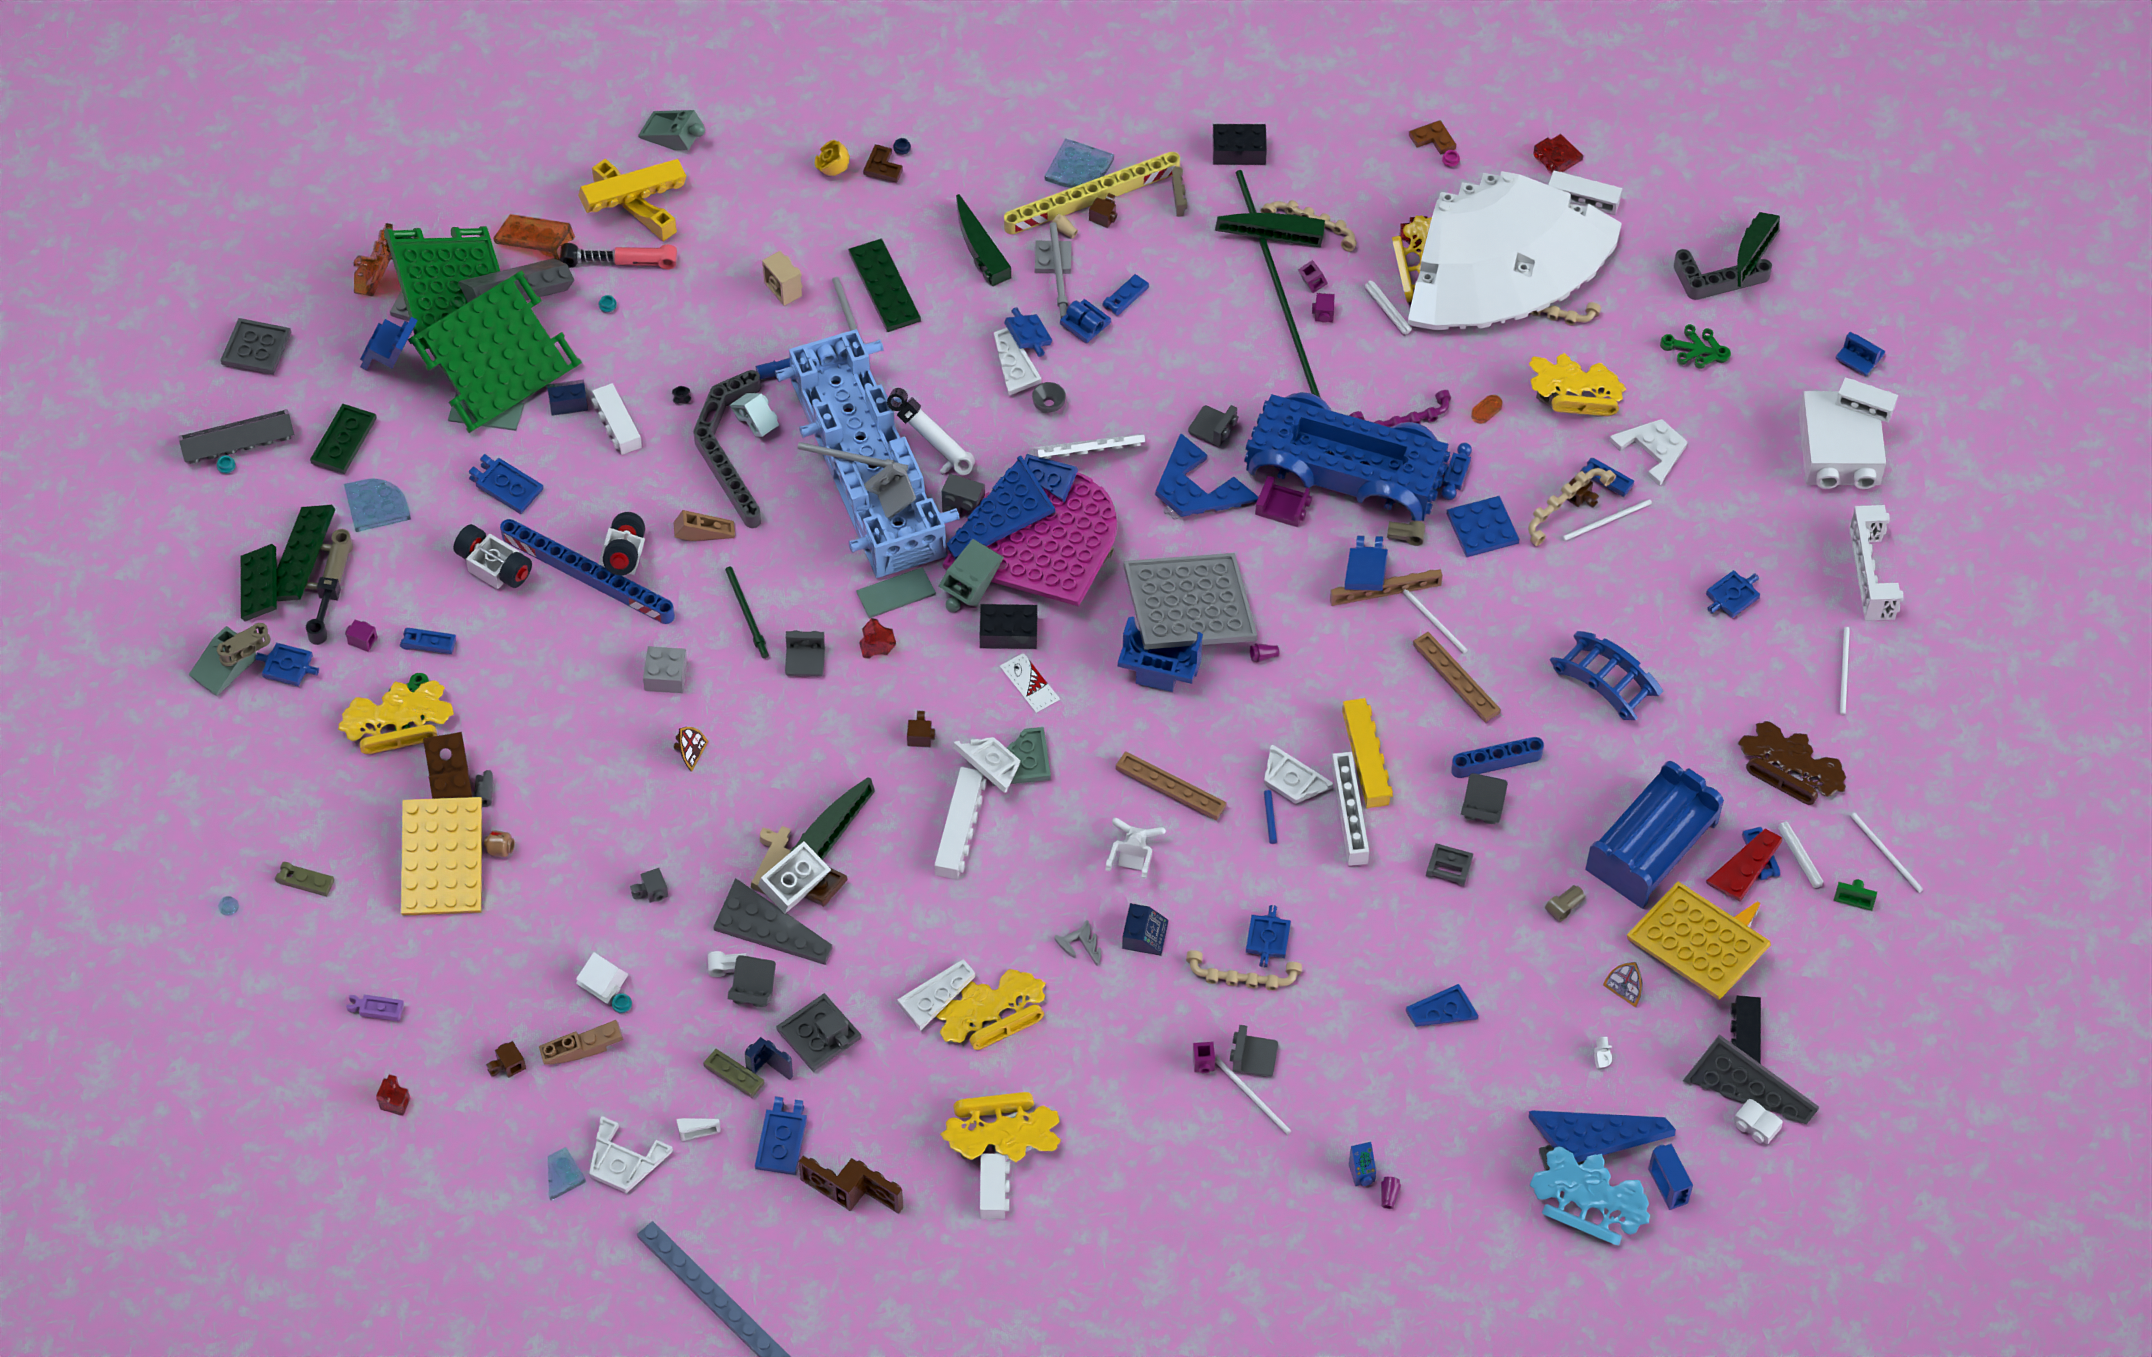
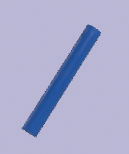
M1265 790L1264 800L1269 843L1275 844L1277 843L1272 792L1271 790Z

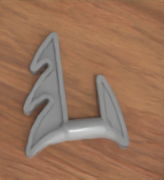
M1088 920L1085 921L1080 929L1064 937L1055 935L1054 938L1059 946L1073 958L1076 957V953L1070 942L1079 938L1096 966L1099 965L1101 948L1098 947L1095 952L1096 933L1089 940L1090 924Z

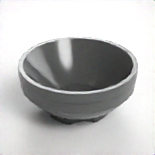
M1053 382L1039 384L1032 393L1035 407L1043 412L1059 410L1064 405L1066 399L1064 389L1059 384ZM1046 400H1052L1054 404L1052 406H1046L1044 402Z

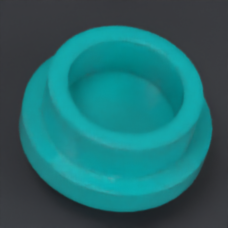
M611 295L601 297L599 301L601 311L612 312L616 309L617 302Z
M225 455L218 459L216 466L219 472L230 473L235 469L236 464L233 458Z
M624 993L617 994L612 1000V1008L618 1013H625L632 1007L631 998Z

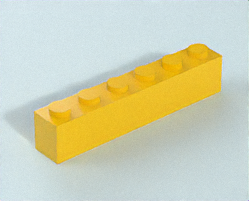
M674 159L580 187L578 196L586 213L598 212L606 207L612 208L620 203H630L634 199L647 198L651 194H661L672 188L678 189L684 185L687 176L679 159Z
M1366 698L1343 701L1342 714L1366 809L1387 806L1390 803V797H1393L1392 787L1388 786L1387 783L1389 781L1388 771L1383 768L1385 762L1383 753L1379 752L1380 740L1379 737H1375L1376 724L1375 721H1371V705H1367Z

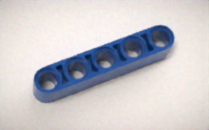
M1530 737L1458 753L1452 759L1451 773L1457 778L1469 777L1471 773L1482 774L1536 762L1542 758L1544 742L1539 737Z

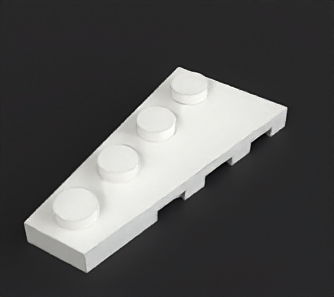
M963 959L897 999L898 1005L921 1031L975 978V972Z

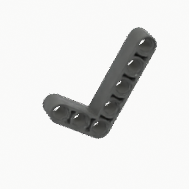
M1680 249L1676 252L1673 267L1687 296L1693 300H1699L1767 282L1770 278L1772 263L1767 259H1760L1741 287H1738L1737 265L1701 274L1692 254L1686 249Z

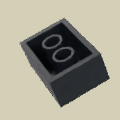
M1213 124V165H1266V124Z
M980 604V648L1037 649L1038 605Z

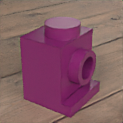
M1313 260L1298 269L1302 279L1312 293L1328 284L1322 271Z

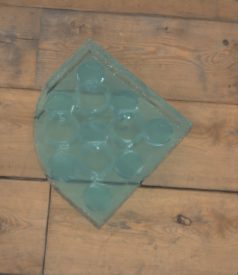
M1065 138L1044 176L1045 181L1073 188L1103 177L1114 160V154Z
M375 478L344 484L356 532L411 520L406 498L403 492L394 484Z

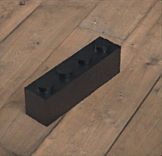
M1737 995L1735 1003H1731L1730 1014L1734 1015V1020H1731L1730 1032L1734 1033V1038H1731L1730 1042L1761 1064V997Z

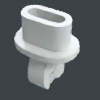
M1608 1037L1597 1038V1047L1594 1048L1596 1069L1609 1066L1612 1062V1055L1610 1053L1612 1046L1608 1044Z

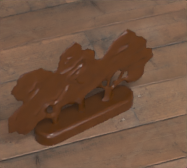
M1764 721L1763 723L1756 724L1758 736L1744 735L1738 742V745L1742 746L1741 750L1744 755L1760 756L1762 758L1753 757L1746 764V769L1751 775L1804 804L1812 805L1818 798L1816 789L1810 785L1817 786L1818 791L1826 797L1832 796L1836 791H1845L1846 785L1843 782L1846 776L1842 770L1840 760L1830 757L1813 759L1811 754L1814 751L1812 746L1808 744L1807 734L1794 733L1789 738H1785L1781 728L1770 721ZM1771 763H1778L1783 770L1771 765ZM1791 770L1799 772L1803 780L1795 778L1788 774V772ZM1810 777H1819L1818 781H1808Z

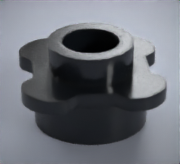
M678 386L673 389V402L675 404L690 402V389L685 386Z

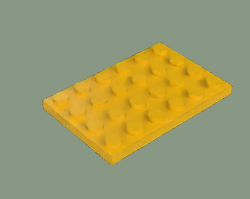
M482 797L402 800L401 914L482 913Z
M1679 881L1626 935L1629 941L1718 1000L1729 991L1771 946L1770 940Z

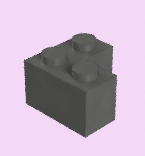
M949 474L941 490L942 512L956 508L960 517L964 509L974 511L981 504L985 496V484Z

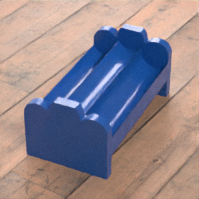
M1673 761L1665 762L1661 767L1660 773L1602 838L1590 846L1585 870L1643 909L1648 904L1649 895L1710 826L1712 828L1716 827L1724 802L1722 795L1714 788L1706 786L1705 779L1690 768L1684 771Z

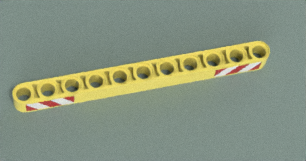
M1168 152L1010 210L1004 214V230L1008 234H1016L1049 222L1058 214L1068 215L1087 208L1093 204L1097 197L1105 200L1108 193L1116 197L1172 176L1174 167H1180V155L1176 152Z

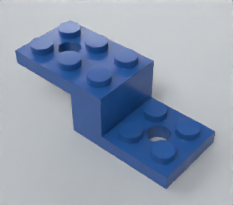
M411 317L409 322L404 321L402 327L387 319L382 324L378 323L360 358L363 361L360 367L367 370L371 361L375 359L393 369L418 320Z

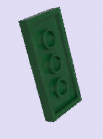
M342 403L310 458L311 464L345 474L376 421V414Z
M269 544L240 556L241 619L244 621L277 609L276 546Z

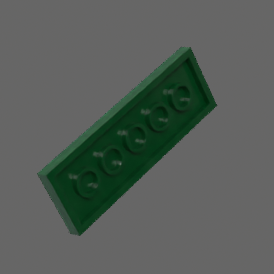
M882 238L849 248V255L886 331L890 332L921 322V317Z
M332 504L301 507L277 567V601L301 600L336 510Z

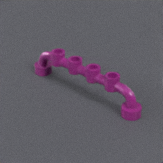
M1441 390L1435 394L1437 403L1442 404L1439 408L1430 407L1423 412L1417 413L1414 411L1410 412L1407 416H1394L1390 420H1377L1374 423L1393 427L1404 422L1420 424V420L1427 418L1428 422H1435L1438 419V415L1447 411L1451 395L1448 390ZM1356 411L1349 415L1365 420L1361 411Z

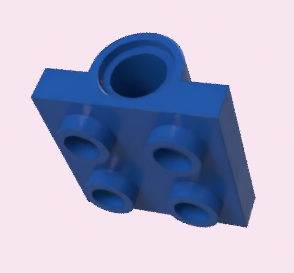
M1083 299L1081 302L1073 301L1069 305L1066 315L1060 319V325L1086 344L1111 323V318L1086 299Z

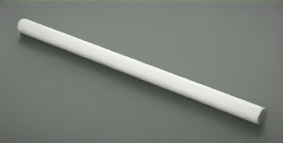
M1649 499L1566 534L1562 536V539L1567 541L1652 504V501Z
M1403 589L1402 593L1463 654L1468 651L1408 590Z
M1844 627L1840 699V715L1842 716L1846 715L1849 627Z
M1853 813L1851 818L1918 893L1922 892L1923 888L1857 814Z
M1216 1056L1215 1063L1287 1135L1290 1134L1291 1130Z

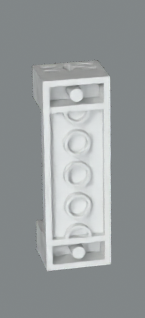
M1885 505L1855 506L1849 526L1865 621L1895 620L1897 612H1900V602L1903 601V591L1900 590L1899 583H1878V577L1874 575L1875 560L1871 559L1873 549L1872 544H1869V542H1882L1883 535L1886 534V524H1889L1890 516L1886 512Z

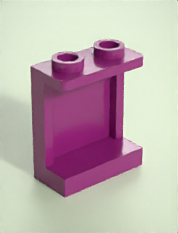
M1267 476L1256 503L1255 515L1298 527L1300 521L1305 519L1306 506L1309 507L1312 501L1310 488H1306L1303 493L1274 484L1275 477Z

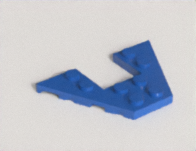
M1182 433L1179 435L1156 488L1155 495L1181 517L1201 514L1205 510L1215 509L1219 511L1229 509L1230 507H1241V504L1257 503L1259 497L1235 477H1232L1209 494L1189 479L1185 474L1207 460V454Z

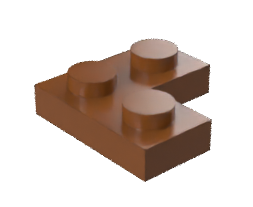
M1441 120L1409 131V137L1416 148L1433 143L1440 155L1448 150L1456 149L1457 144Z

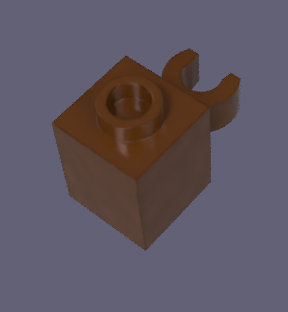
M1108 193L1105 200L1097 197L1089 208V221L1106 228L1112 222L1114 223L1118 215L1116 213L1115 201H1113L1115 195Z
M1575 477L1569 482L1571 486L1576 482ZM1590 480L1586 486L1581 487L1572 498L1567 500L1577 507L1586 501L1589 506L1594 508L1598 503L1599 495L1592 492L1593 482Z
M917 710V720H908L907 746L931 747V740H935V728H932V721L925 720V711Z
M513 1041L500 1045L495 1050L497 1060L486 1064L491 1077L504 1070L509 1078L526 1069L524 1058Z

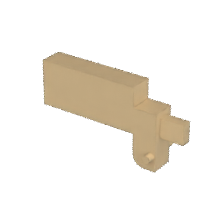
M781 826L779 832L776 833L771 831L770 828H762L759 841L770 848L751 882L752 889L765 894L758 887L760 878L790 853V850L786 849L789 842L788 836L791 829Z

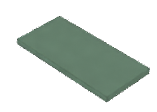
M462 400L460 404L474 424L476 420ZM519 402L482 426L516 431L524 403ZM452 406L448 421L464 423Z
M923 567L856 590L869 618L936 595Z

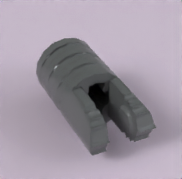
M491 770L484 771L483 776L476 775L474 797H482V807H488L492 803L493 773Z

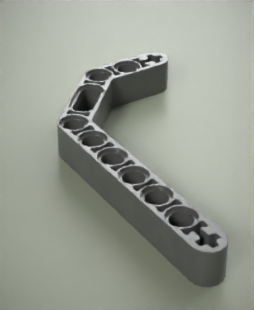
M755 370L746 371L712 386L693 431L696 447L744 524L749 528H757L761 524L760 508L714 435L726 406L732 404L746 393H757L760 391V375ZM716 411L713 420L705 422L709 412Z

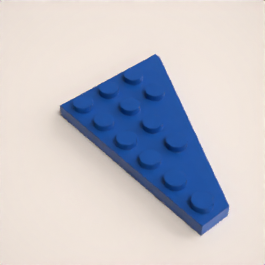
M1022 456L1017 457L1015 464L1008 468L1005 475L993 486L991 493L986 498L984 497L981 504L970 514L968 521L946 543L948 550L955 560L972 539L988 546L1056 512L1055 507Z
M1529 1111V1119L1553 1148L1563 1147L1573 1153L1577 1162L1586 1160L1587 1156L1602 1154L1603 1156L1675 1136L1676 1129L1666 1117Z

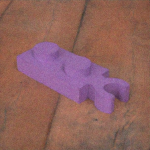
M365 994L363 999H359L356 995H349L350 1002H355V1004L346 1005L347 1011L356 1012L359 1010L360 1016L400 1021L404 1001Z

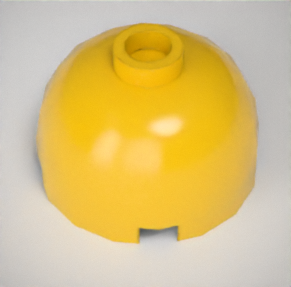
M831 140L820 148L822 152L819 156L816 155L814 162L818 170L828 176H836L847 169L850 155L848 149L840 141Z

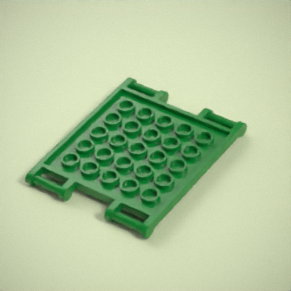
M487 226L461 229L459 227H452V238H424L421 228H414L413 230H384V237L389 245L409 318L413 317L418 320L413 329L414 335L468 303L459 285V281L500 271ZM479 235L480 237H462V236ZM396 237H413L414 239H395V238H396ZM419 339L424 349H429L423 339Z
M522 270L408 339L409 343L413 344L425 362L426 369L429 371L440 365L459 396L449 401V404L455 408L463 420L468 433L582 363L568 345L563 332L550 338L531 308L542 302L539 296L537 297L524 277L525 274ZM516 280L519 281L531 302H526L514 283ZM419 339H423L436 360H431ZM556 342L560 344L570 359L571 363L567 365L554 345ZM462 400L476 420L474 424L460 404Z

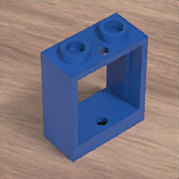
M1672 1143L1666 1146H1657L1652 1151L1648 1170L1668 1209L1672 1210L1688 1204L1693 1184Z

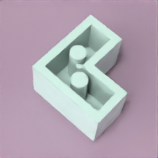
M746 393L730 404L738 421H746L754 436L763 437L779 426L777 415L770 409L768 399L762 393Z

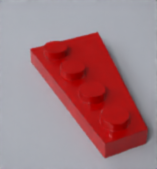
M1764 829L1709 877L1706 883L1741 902L1782 843V837Z

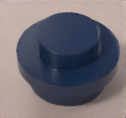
M899 138L895 141L893 149L897 154L904 155L911 150V144L907 139Z

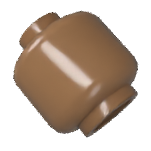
M495 830L485 837L484 847L487 848V852L491 856L507 857L514 850L515 840L508 832Z

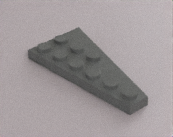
M736 878L714 924V931L826 965L833 949L831 943L789 914H784L777 906Z
M1720 1034L1683 1080L1687 1083L1692 1082L1700 1085L1701 1088L1707 1090L1708 1088L1720 1092L1721 1095L1744 1103L1748 1099H1752L1767 1111L1771 1110L1780 1113L1786 1118L1803 1124H1807L1819 1109L1818 1105Z

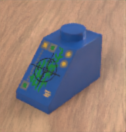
M1371 1142L1351 1146L1349 1168L1355 1186H1368L1375 1182L1376 1167Z

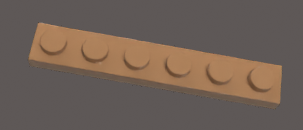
M1441 569L1422 573H1411L1400 577L1394 576L1384 579L1383 591L1347 590L1345 587H1337L1331 589V606L1400 594L1404 591L1403 589L1410 592L1441 586L1443 575Z
M1429 632L1413 640V646L1485 723L1500 714L1501 709Z
M1126 751L1116 764V770L1216 821L1226 808L1227 802Z

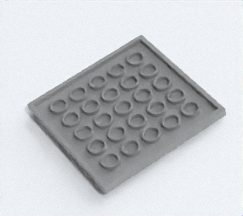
M1235 553L1124 561L1123 567L1144 649L1191 646L1196 641L1198 632L1203 634L1202 645L1257 641V632Z

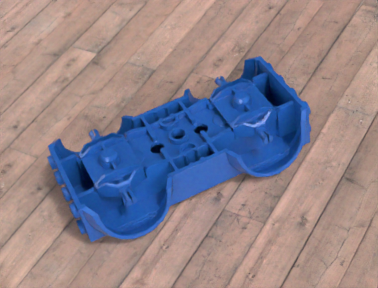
M1299 392L1287 397L1271 394L1269 400H1265L1263 405L1264 412L1259 414L1257 419L1258 425L1253 427L1252 439H1248L1245 449L1248 451L1244 460L1247 463L1246 471L1251 475L1255 476L1256 470L1260 466L1273 465L1280 469L1277 475L1279 479H1285L1286 473L1292 472L1302 480L1306 488L1313 485L1355 496L1359 503H1362L1366 497L1380 496L1387 499L1384 505L1385 509L1391 510L1393 503L1396 502L1404 505L1409 510L1412 521H1424L1426 515H1430L1433 506L1431 503L1436 500L1438 494L1436 489L1441 488L1443 482L1442 475H1445L1448 469V464L1446 463L1449 460L1450 452H1448L1449 444L1438 441L1433 432L1427 427L1413 422H1404L1393 427H1387L1331 411V408L1324 400L1311 393Z

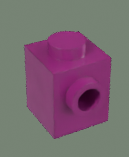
M1317 293L1316 303H1312V314H1315V321L1333 322L1335 294Z
M354 620L345 632L349 645L369 652L378 638L375 627L365 621Z
M1193 1043L1194 1072L1209 1073L1210 1071H1215L1214 1043Z

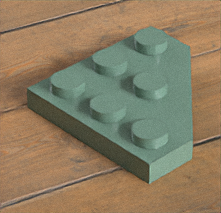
M1044 727L1024 729L1016 741L1007 747L1012 754L1021 760L1011 784L1051 780Z

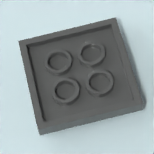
M238 318L220 360L221 364L274 375L291 335V328Z
M825 993L776 1026L780 1035L813 1072L843 1052L837 1042L828 1047L817 1033L816 1023L834 1011H837L840 1016H845ZM847 1019L849 1026L846 1037L849 1040L847 1044L850 1047L862 1037L860 1032Z

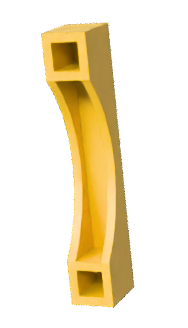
M606 158L592 167L594 182L621 175L618 169ZM643 198L634 199L630 203H620L621 206L663 242L677 232L675 218L664 208L653 206Z

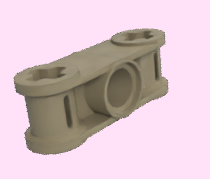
M256 623L225 642L220 643L217 647V653L220 656L221 664L223 666H232L269 645L271 638L268 634L267 626L264 623Z

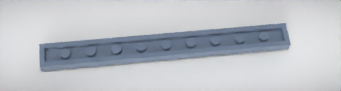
M653 1221L637 1233V1237L758 1357H791Z

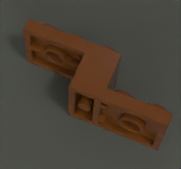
M462 732L423 738L432 799L472 797ZM443 749H449L451 751L450 759L443 760L440 757V752Z
M803 1155L798 1161L801 1181L849 1211L854 1208L865 1193L898 1214L903 1209V1194L900 1185L886 1180L878 1171L873 1172L860 1160L856 1161L851 1158L837 1176L831 1169L821 1167L813 1158L808 1159Z

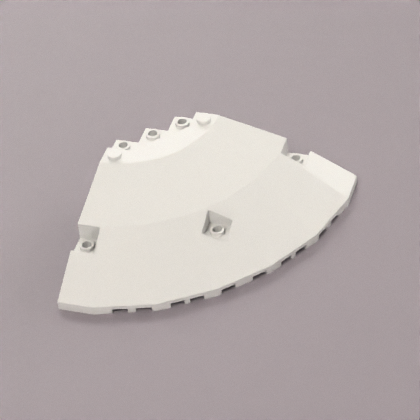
M1501 171L1500 176L1483 173L1480 185L1462 182L1459 195L1441 192L1435 205L1421 259L1420 274L1415 285L1408 325L1432 330H1446L1449 327L1460 326V329H1466V326L1485 328L1495 322L1505 323L1507 319L1514 318L1518 320L1528 317V313L1535 310L1539 312L1550 307V303L1557 300L1559 302L1563 301L1570 295L1571 291L1579 289L1583 282L1591 280L1596 275L1599 267L1603 266L1605 259L1611 255L1617 246L1622 223L1590 204L1587 207L1570 204L1571 193L1516 173Z

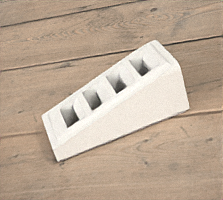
M676 1119L681 1141L721 1132L719 1119Z

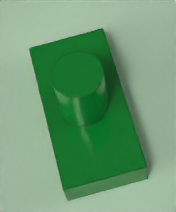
M1859 879L1854 880L1852 885L1838 882L1833 901L1872 911L1877 891L1865 889L1864 882Z

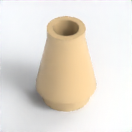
M1058 214L1053 219L1052 223L1057 224L1058 232L1070 238H1074L1078 233V229L1072 225L1065 215Z

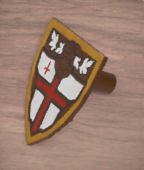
M694 727L679 728V734L675 737L678 743H674V750L681 752L684 763L692 772L709 741L700 730Z

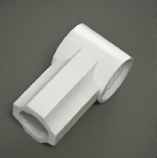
M720 951L709 953L707 956L709 976L722 977L726 973L734 972L737 956H747L746 953L727 955Z

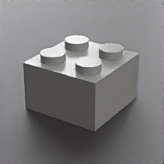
M648 646L643 674L645 691L683 693L688 662L686 649Z

